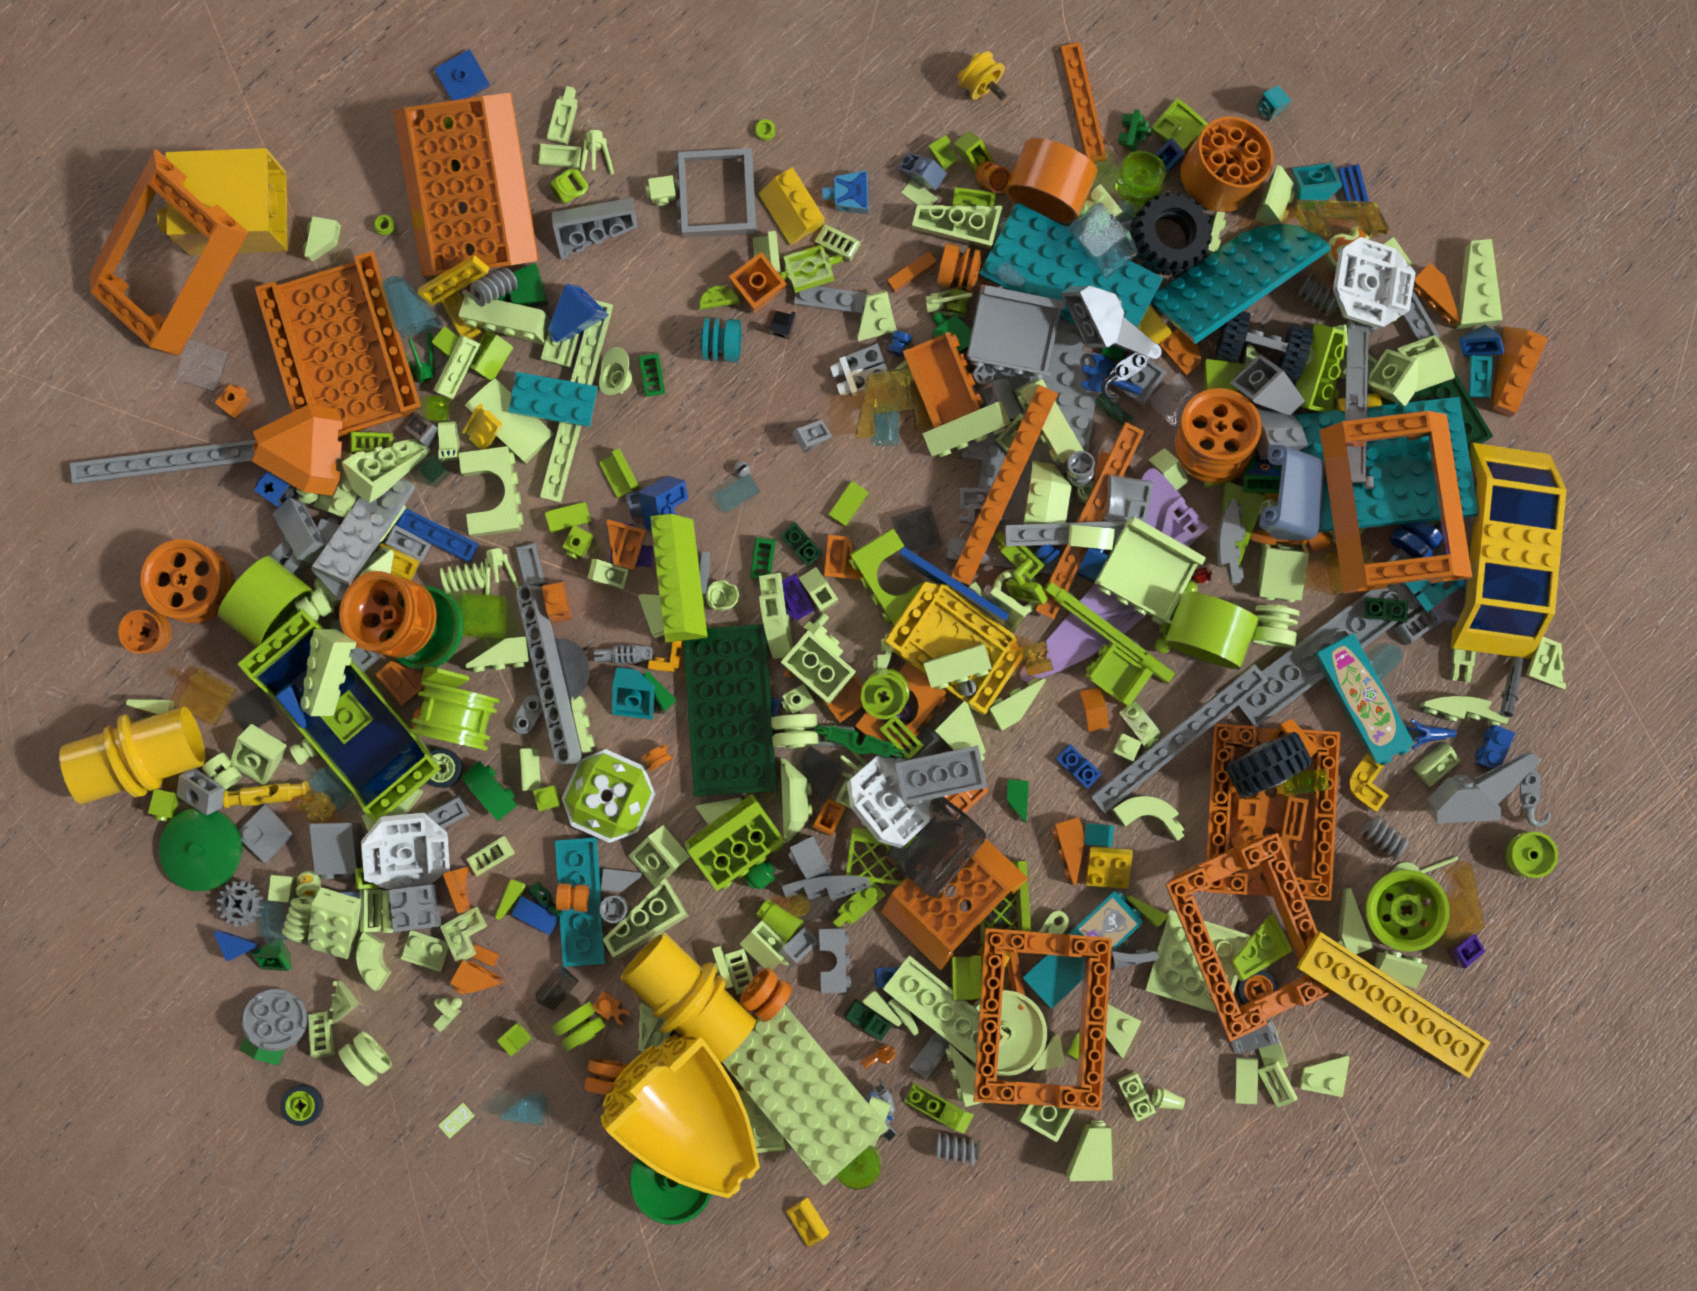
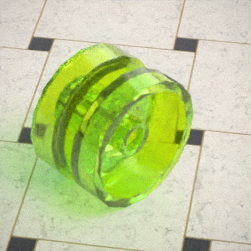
M1147 151L1129 153L1123 160L1115 182L1119 195L1130 203L1141 205L1159 194L1166 175L1164 163L1155 154Z
M869 1145L836 1175L838 1180L847 1188L855 1190L871 1186L879 1177L881 1170V1154L877 1146ZM855 1162H861L860 1166L855 1165Z

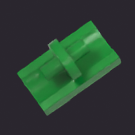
M1134 109L1133 113L1123 114L1122 125L1123 127H1130L1129 133L1120 132L1118 136L1119 145L1129 147L1131 152H1137L1139 141L1145 142L1146 137L1153 136L1154 132L1151 128H1148L1149 122L1144 121V116L1137 109Z

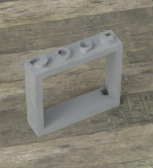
M752 148L678 152V159H675V171H679V179H676L675 182L676 191H680V199H676L677 212L681 211V219H678L677 223L678 231H682L683 238L757 234ZM744 158L747 223L688 226L685 162Z

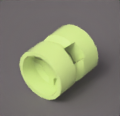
M322 588L312 592L309 598L304 596L295 601L298 612L304 609L316 621L319 620L320 615L325 617L334 612V607Z
M225 753L215 756L202 767V770L209 778H213L215 782L225 787L224 790L233 786L242 777L236 767L230 766L231 761ZM225 768V770H223L222 772H220L219 774H217V772H219L221 769Z

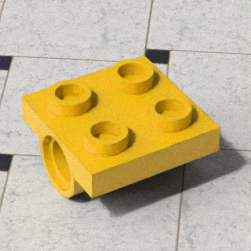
M1090 847L1087 857L1086 886L1128 889L1133 851L1131 849Z

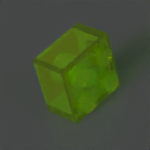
M462 594V616L464 622L462 637L506 639L508 598L505 596Z

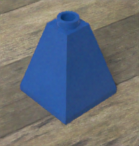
M567 283L548 327L550 331L549 336L557 343L559 341L565 342L607 318L609 314L581 286Z

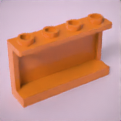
M951 332L903 351L934 428L982 409L981 404H983L980 393H976L973 385L976 384L972 373L968 374L965 368L968 365L964 354H960L957 346H960L957 336L956 334L952 335Z

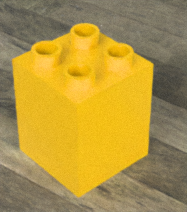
M267 148L165 152L166 158L187 176L183 186L207 208L219 205L249 232L238 253L288 251L286 171ZM166 201V207H159L157 212L160 232H167L171 241L177 243L189 255H201L209 239Z

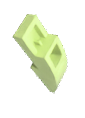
M781 573L759 576L761 589L759 601L769 648L773 659L785 658L792 650L793 644L789 615H786Z
M1442 697L1422 702L1419 706L1424 708V712L1437 715L1439 713L1445 715L1444 719L1457 722V719H1464L1466 714L1467 718L1479 721L1480 718L1487 720V724L1491 726L1505 725L1509 719L1508 717L1501 716L1498 712L1489 710L1491 701L1474 697Z

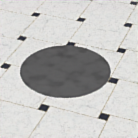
M555 639L569 702H571V697L574 700L577 699L588 683L590 673L588 658L583 649L575 642L568 639ZM531 662V683L535 692L540 697L533 665Z

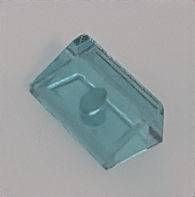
M894 403L874 405L875 446L899 445V405Z
M327 765L318 770L309 783L339 812L354 797V794Z

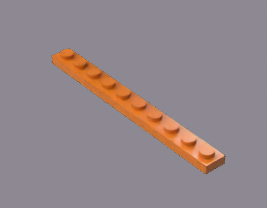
M1124 422L1076 523L1102 521L1107 505L1108 474L1123 477L1145 431ZM1066 544L1046 586L1049 582H1053L1059 588H1063L1068 592L1088 547L1068 546ZM1044 591L1048 600L1043 605L1037 604L1034 611L1054 620L1061 605Z

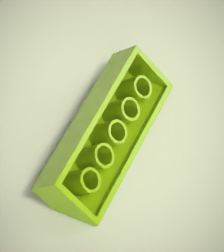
M674 514L650 516L665 643L708 638L693 519Z

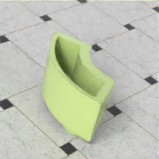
M363 932L357 946V966L364 981L373 990L377 991L382 988L392 971L386 967L383 960L385 942L370 932Z

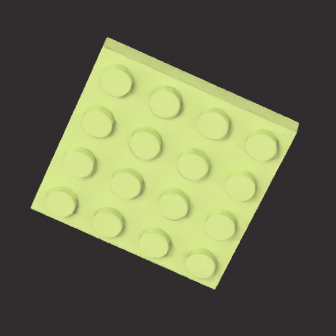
M1169 910V916L1165 921L1156 951L1159 960L1153 961L1145 991L1217 1013L1179 917L1175 911ZM1204 921L1231 990L1234 993L1238 976L1230 962L1251 935Z

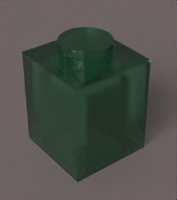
M434 455L418 468L434 487H437L451 474Z

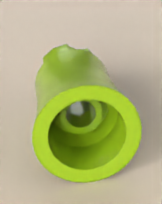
M768 899L756 913V916L786 944L795 936L804 920L787 912L776 903L773 904Z

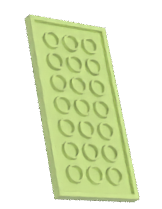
M786 1005L767 1022H761L759 1019H756V1023L746 1039L730 1056L722 1061L823 1185H826L889 1128Z

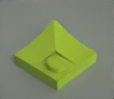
M1176 98L1151 129L1154 131L1153 133L1166 142L1173 138L1182 150L1186 152L1208 123L1183 101Z

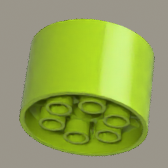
M266 556L248 568L234 583L219 607L218 617L257 648L298 613L295 601L304 596L309 598L313 590L273 557Z
M1184 591L1165 638V643L1199 660L1224 668L1239 670L1259 619L1251 612L1222 599L1198 592Z

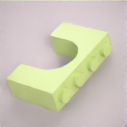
M508 446L458 453L461 474L464 477L494 474L502 479L505 487L504 498L498 507L490 511L466 514L469 535L471 537L521 531V525L524 524L522 512L518 510V505L521 504L520 493L516 492L515 484H518L517 472L513 471V464H516L515 453L511 452Z

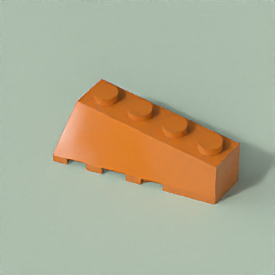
M1503 326L1502 344L1505 352L1500 354L1499 363L1497 364V377L1494 384L1491 410L1511 417L1518 411L1548 338L1527 329Z

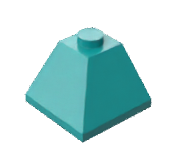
M1333 163L1292 167L1295 198L1300 209L1311 210L1321 207L1342 187V182Z
M617 667L612 686V715L653 720L655 686L638 670Z

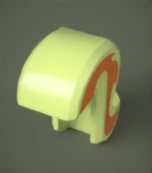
M1355 226L1348 232V235L1343 233L1336 234L1328 241L1331 250L1325 253L1324 257L1331 271L1336 273L1339 250L1359 237L1369 240L1370 233L1365 227Z

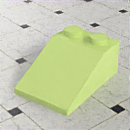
M1276 166L1266 183L1255 217L1256 221L1273 225L1281 224V222L1285 223L1289 211L1286 210L1288 203L1292 202L1295 192L1292 191L1294 184L1282 166Z

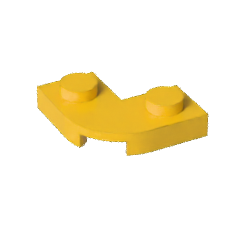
M1365 754L1352 772L1349 785L1353 796L1376 813L1389 796L1372 783L1384 766H1381L1380 763L1374 764L1370 756Z

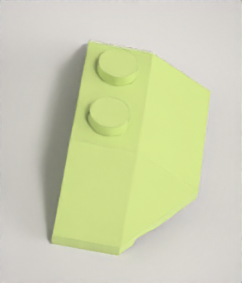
M1038 461L1032 462L1023 525L1066 523L1071 485L1054 464Z
M781 759L783 833L786 841L784 843H789L809 821V817H813L812 804H808V796H812L811 783H807V779L786 759Z

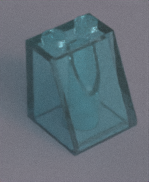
M1101 202L1090 207L1083 216L1074 220L1068 227L1074 241L1106 279L1139 253L1130 232Z
M392 276L382 283L396 329L404 338L443 326L436 313L403 277Z

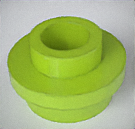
M380 215L374 221V228L380 235H389L393 232L395 223L390 216ZM383 223H388V227L385 229L381 226Z

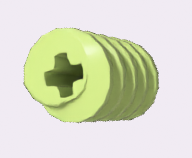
M481 562L480 568H477L476 564L473 563L472 569H469L468 565L465 564L463 571H461L459 565H456L455 572H453L450 566H448L447 573L444 572L442 567L440 569L442 585L447 593L451 592L452 587L455 592H459L460 586L464 591H467L468 585L472 590L476 589L477 584L479 588H484L486 575L483 562Z
M301 895L291 900V906L288 909L289 913L286 916L287 920L284 922V928L282 929V934L295 942L303 943L307 941L311 904L315 898Z

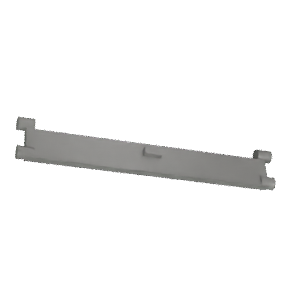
M1348 319L1345 421L1367 418L1369 332L1377 331L1376 327L1356 324V321ZM1366 444L1365 446L1353 448L1352 446H1347L1352 483H1365L1366 489H1372L1374 477H1365Z

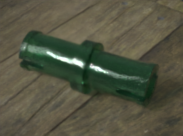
M1102 393L1099 397L1105 401L1104 403L1098 398L1095 399V404L1106 411L1108 417H1113L1121 425L1126 422L1123 418L1127 419L1130 423L1134 420L1133 417L1120 408L1121 405L1119 403H1114L1112 400L1105 398Z

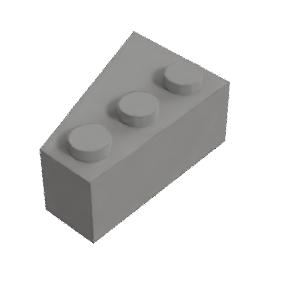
M814 836L790 847L792 851L788 853L794 865L798 863L806 879L832 875Z

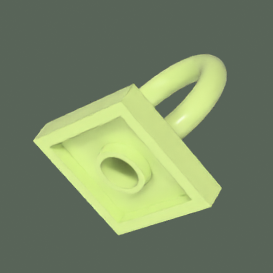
M1008 569L997 576L993 584V590L986 600L1009 614L1003 626L1014 633L1024 617L1032 612L1037 604L1030 602L1026 606H1022L1012 597L1001 592L1003 582L1013 577V573L1016 570ZM1022 575L1025 581L1038 583L1034 577L1029 581L1024 575Z

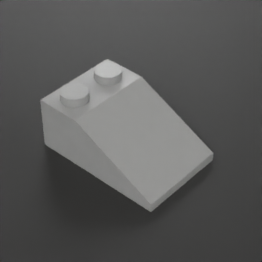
M1253 403L1259 412L1262 425L1260 438L1256 445L1261 460L1268 459V445L1279 444L1301 452L1304 451L1308 443L1302 426L1293 414L1287 415Z

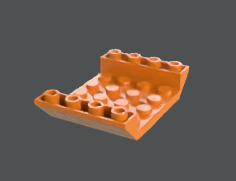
M967 822L951 831L891 893L881 913L941 970L951 960V957L955 956L953 951L1010 891L1014 894L1028 878L976 828ZM936 872L941 873V880L938 883H933L931 881L932 874ZM955 887L957 890L955 896L947 897V888ZM964 901H970L972 905L971 909L967 912L961 911L960 908Z

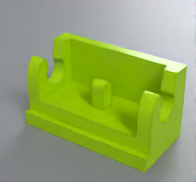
M955 187L952 206H994L996 193Z

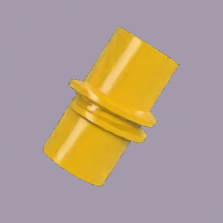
M184 706L136 722L129 715H120L117 720V728L112 725L106 726L102 733L62 745L59 752L64 781L69 792L79 804H87L127 791L133 797H142L147 794L148 790L160 788L164 778L204 766L206 762L205 746L200 729L191 711Z
M665 932L654 937L632 959L620 976L621 980L653 1009L651 1015L655 1019L661 1017L664 1020L660 1027V1032L663 1035L673 1029L681 1037L685 1036L686 1033L697 1034L706 1042L720 1063L741 1045L756 1023V1019L724 989L726 985L725 978L722 975H716V966L712 962L700 966Z

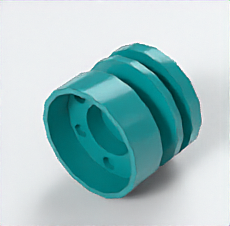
M705 317L700 339L703 361H709L710 353L713 352L714 362H717L719 353H723L725 362L739 363L742 333L741 319H727L725 328H721L719 318L715 319L714 327H712L711 318Z

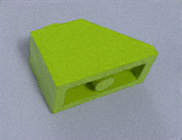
M970 131L953 143L961 158L975 174L981 163L986 161L994 162L982 139Z

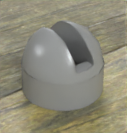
M745 461L737 462L734 465L735 475L739 478L747 477L750 474L749 464ZM745 464L746 467L738 473L737 470Z
M967 680L959 684L958 690L961 695L968 697L975 693L976 685L972 680ZM967 682H969V686H970V689H971V692H970V693H969V689H968V686H967Z

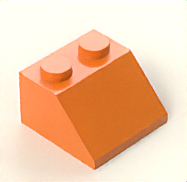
M762 252L729 276V283L753 314L769 304L787 285Z
M467 959L461 962L450 984L454 985L453 989L464 995L465 993L469 994L504 983L506 979Z

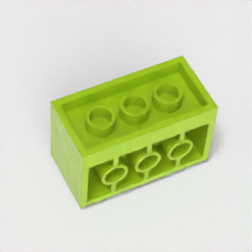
M750 794L685 841L684 844L690 856L716 891H718L719 889L724 890L732 884L731 881L737 876L740 878L749 872L748 868L754 864H761L766 859V855L772 851L773 853L779 851L786 841L754 795Z

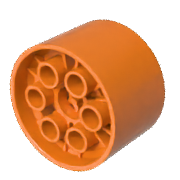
M1231 116L1215 119L1203 129L1182 160L1180 174L1184 188L1198 204L1209 210L1217 212L1237 210L1248 202L1271 172L1274 160L1272 146L1266 135L1256 125L1245 119Z
M1031 138L1025 142L1006 185L1005 193L1015 204L1019 202L1055 222L1074 223L1078 220L1098 170L1089 158L1067 145L1043 138Z

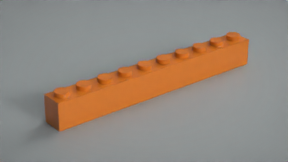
M1040 384L1037 385L951 573L952 578L968 585L971 584L1057 398V392Z

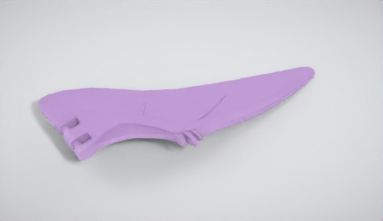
M1152 468L1144 474L1143 480L1154 482L1145 523L1189 547L1209 528L1206 523L1203 524L1199 520L1200 516L1192 507L1189 508L1184 503L1185 500L1180 496V493L1158 470ZM1177 509L1183 513L1179 518L1174 514V511ZM1191 524L1197 529L1193 534L1188 529ZM1095 584L1080 601L1123 634L1145 617L1134 611L1135 607L1128 603L1126 606L1116 600L1117 596L1113 594L1108 596L1098 590L1100 587ZM1070 612L1025 664L1019 673L1023 681L1030 682L1037 677L1040 679L1085 660L1099 652L1104 644L1107 645L1111 642Z

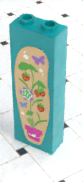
M1348 634L1313 653L1374 764L1380 763L1383 766L1392 761V756L1396 754L1401 756L1409 752V747L1414 745V742L1355 634Z

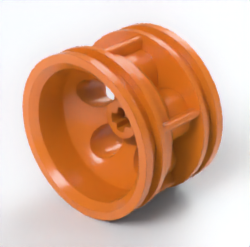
M1215 388L1195 395L1184 408L1174 441L1175 455L1181 462L1182 468L1192 477L1208 483H1224L1240 476L1251 461L1260 438L1262 425L1259 412L1248 398L1233 390ZM1197 421H1203L1207 426L1199 429L1193 424ZM1232 425H1234L1240 432L1234 430ZM1210 440L1213 443V448L1205 450L1200 447V442ZM1232 442L1236 446L1237 451H1227L1224 443Z
M176 539L159 545L149 554L141 570L140 583L146 601L155 611L181 622L197 624L207 622L218 616L219 607L228 591L234 585V579L229 564L218 552L192 540ZM185 555L186 563L184 566L176 568L174 565L175 559ZM206 562L209 566L208 573L204 576H198L195 572L196 567L200 563ZM164 573H168L170 575V583L162 587ZM183 577H187L186 584H182L184 582ZM199 586H204L207 589V597L204 600L198 601L194 596V590ZM175 593H181L184 599L179 607H174L172 603V597Z
M373 571L361 575L347 588L340 604L339 617L344 634L357 642L356 647L390 657L403 658L421 650L431 638L436 624V607L431 594L421 584L387 572ZM386 592L389 596V604L382 606L381 596ZM402 598L404 599L405 607L402 605ZM375 615H379L381 623L373 628L372 618ZM394 630V635L387 640V634Z

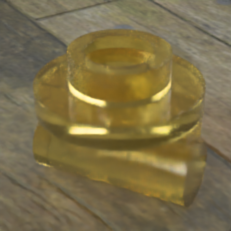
M804 893L785 903L794 916H803L810 909V903Z

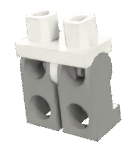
M878 343L846 357L839 358L840 362L830 366L834 378L841 375L846 377L847 381L837 384L840 396L852 394L853 397L860 393L891 384V379Z

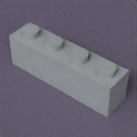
M633 197L552 212V223L561 260L574 252L584 251L590 245L603 243L604 239L611 236L614 238L638 228Z

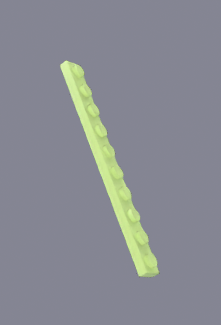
M596 301L609 316L584 330L571 382L593 385L613 310L612 304ZM566 423L559 424L540 495L541 499L561 503L581 426Z

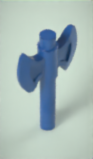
M1093 354L1092 359L1095 362V367L1085 364L1082 370L1091 379L1081 382V386L1091 392L1100 393L1101 383L1109 375L1107 371L1114 368V364L1102 355ZM1125 380L1111 383L1137 395H1140L1142 387Z

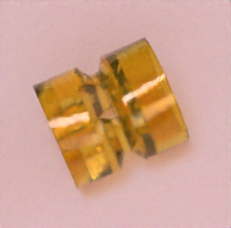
M1046 641L1020 648L1023 660L1027 661L1025 664L1027 676H1034L1054 670L1051 658L1047 657L1049 650Z

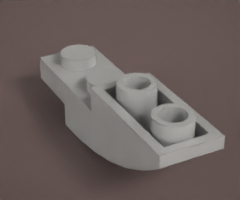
M1232 499L1224 511L1217 539L1218 567L1227 566L1230 586L1240 584L1241 579L1244 577L1243 569L1238 565L1240 550L1238 546H1235V543L1243 540L1242 537L1245 536L1244 525L1240 524L1239 516H1242L1241 505L1237 504L1236 499Z

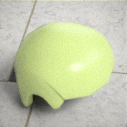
M726 580L713 582L707 588L705 598L712 609L722 612L730 610L738 602L739 593L736 585H732Z

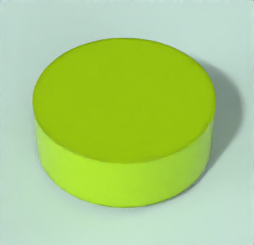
M762 119L755 125L757 138L762 141H769L774 137L775 125L772 121Z

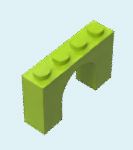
M890 528L850 553L849 555L852 559L849 562L855 571H860L862 575L860 580L866 589L869 587L873 592L871 598L875 605H881L884 610L881 614L887 624L891 622L892 625H895L925 581L899 595L888 594L880 587L877 580L879 565L885 558L904 547L895 530Z

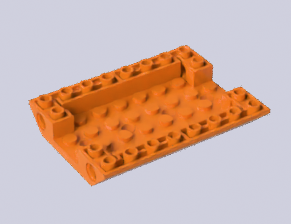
M512 94L487 95L393 110L422 276L441 275L473 255L489 268L539 261ZM447 117L453 120V127L451 129L446 128L444 125ZM454 159L460 162L459 171L452 169L451 164ZM460 202L467 204L468 209L466 213L460 212ZM468 243L472 244L475 248L473 255H469L466 252V245Z
M1214 724L1206 860L1247 841L1263 837L1262 832L1266 827L1272 828L1273 832L1278 833L1280 837L1286 797L1307 799L1309 801L1302 840L1297 841L1281 837L1280 840L1304 899L1331 901L1340 732L1302 730L1318 747L1317 752L1311 757V765L1288 778L1285 782L1275 786L1276 794L1273 797H1268L1265 794V790L1249 796L1260 798L1259 820H1253L1256 827L1255 834H1251L1250 826L1244 827V833L1241 834L1239 824L1243 820L1237 819L1238 797L1241 796L1238 795L1226 771V766L1235 759L1250 752L1254 747L1267 741L1275 740L1274 734L1277 729ZM1291 801L1286 834H1289L1294 801ZM1300 802L1297 811L1296 823L1293 834L1294 836H1297L1300 815L1303 804ZM1260 865L1251 869L1236 871L1210 883L1212 887L1204 890V892L1272 896L1267 881H1263L1260 877L1262 871Z

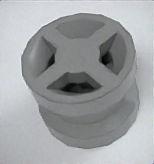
M984 364L983 367L977 366L975 368L973 377L976 385L983 387L993 381L994 370L991 366Z

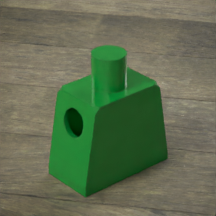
M533 263L513 272L517 280V289L515 291L511 290L509 294H505L503 297H499L500 301L511 299L513 304L527 307L548 305L537 264Z
M939 312L931 318L937 326L932 331L933 338L951 332L952 335L956 334L960 346H957L959 353L962 354L968 350L972 330L958 316L955 315L947 320L943 313Z

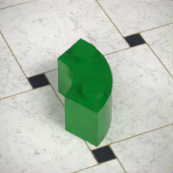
M479 761L465 772L461 778L481 804L499 822L518 806L513 799L515 794L509 787L504 788L494 776L497 773L489 764L485 766Z

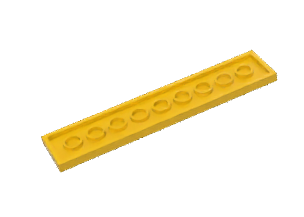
M1318 931L1296 967L1467 1078L1471 1077L1491 1043L1322 932Z

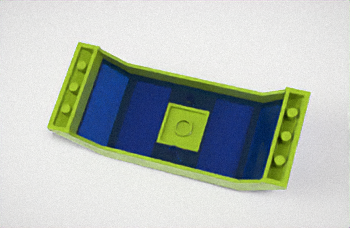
M302 609L241 660L238 665L251 680L274 700L352 791L362 810L375 824L380 817L391 813L439 772L441 768L420 736L409 733V729H412V727L353 659H351L350 665L345 666L344 674L346 678L344 683L339 685L341 693L334 715L310 716L303 711L306 718V727L301 728L276 698V692L290 683L301 707L304 679L308 669L307 659L310 656L311 650L310 640L313 637L314 629H324L311 615Z

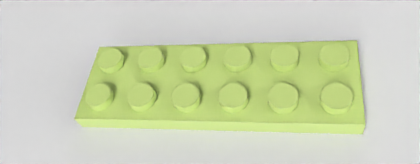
M909 955L884 986L883 990L976 1063L979 1011L966 1000H953V990ZM1001 1028L999 1048L1009 1037Z

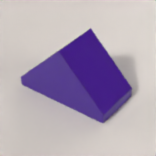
M1475 933L1446 948L1456 967L1463 969L1467 968L1486 952Z

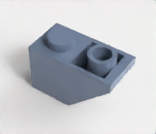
M910 152L903 157L897 168L920 185L933 190L938 188L947 174L933 159Z

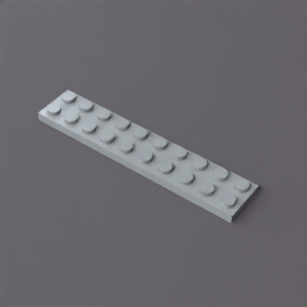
M1405 583L1389 584L1385 589L1368 591L1261 672L1268 681L1238 705L1252 726H1256V728L1325 677L1313 653L1352 633L1355 634L1361 647L1364 648L1397 623L1364 619L1365 598L1409 601L1408 614L1419 607L1421 603Z

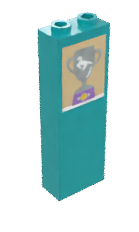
M1112 891L1066 935L1112 938V953L1143 923L1140 919L1143 915L1135 907L1131 909L1126 904L1128 900L1120 891L1118 893ZM1045 954L1022 978L1053 1009L1083 980L1084 957Z

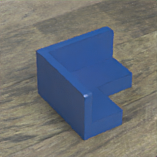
M666 476L638 492L645 528L652 531L650 516L675 515L674 507L688 500L685 480Z

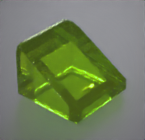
M430 395L427 399V420L447 422L450 398Z

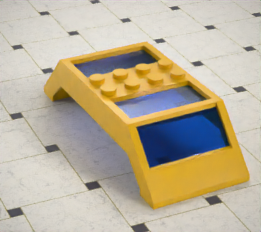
M1470 443L1469 458L1477 480L1476 500L1479 513L1478 516H1473L1469 557L1472 578L1467 579L1465 606L1455 628H1452L1451 649L1531 659L1555 615L1567 489L1550 454Z

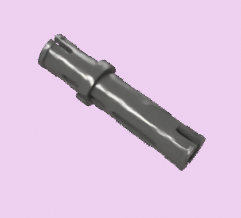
M1513 656L1510 658L1505 690L1501 694L1503 700L1499 713L1503 717L1509 718L1514 715L1515 702L1519 698L1517 692L1524 659L1521 657Z

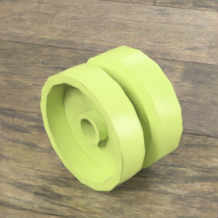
M817 714L771 717L772 729L785 730V733H778L772 736L773 747L800 748L819 744L817 732L805 731V729L814 728L817 725Z
M362 1031L353 1039L354 1045L346 1044L339 1050V1056L348 1070L362 1084L370 1086L378 1079L377 1072L385 1073L392 1067V1062L382 1047L368 1033Z

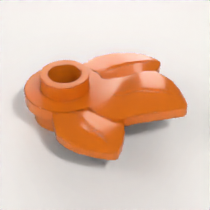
M889 1045L880 1046L876 1053L862 1059L860 1065H863L866 1069L876 1061L888 1064L896 1056L895 1049Z

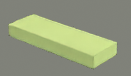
M463 335L460 336L434 391L451 399L454 398L480 343Z

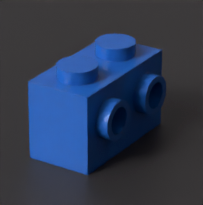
M1498 725L1487 727L1483 734V743L1475 753L1476 759L1474 764L1489 771L1502 765L1515 733Z

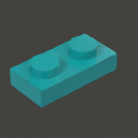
M1472 355L1469 360L1468 394L1470 398L1489 399L1491 398L1492 357Z

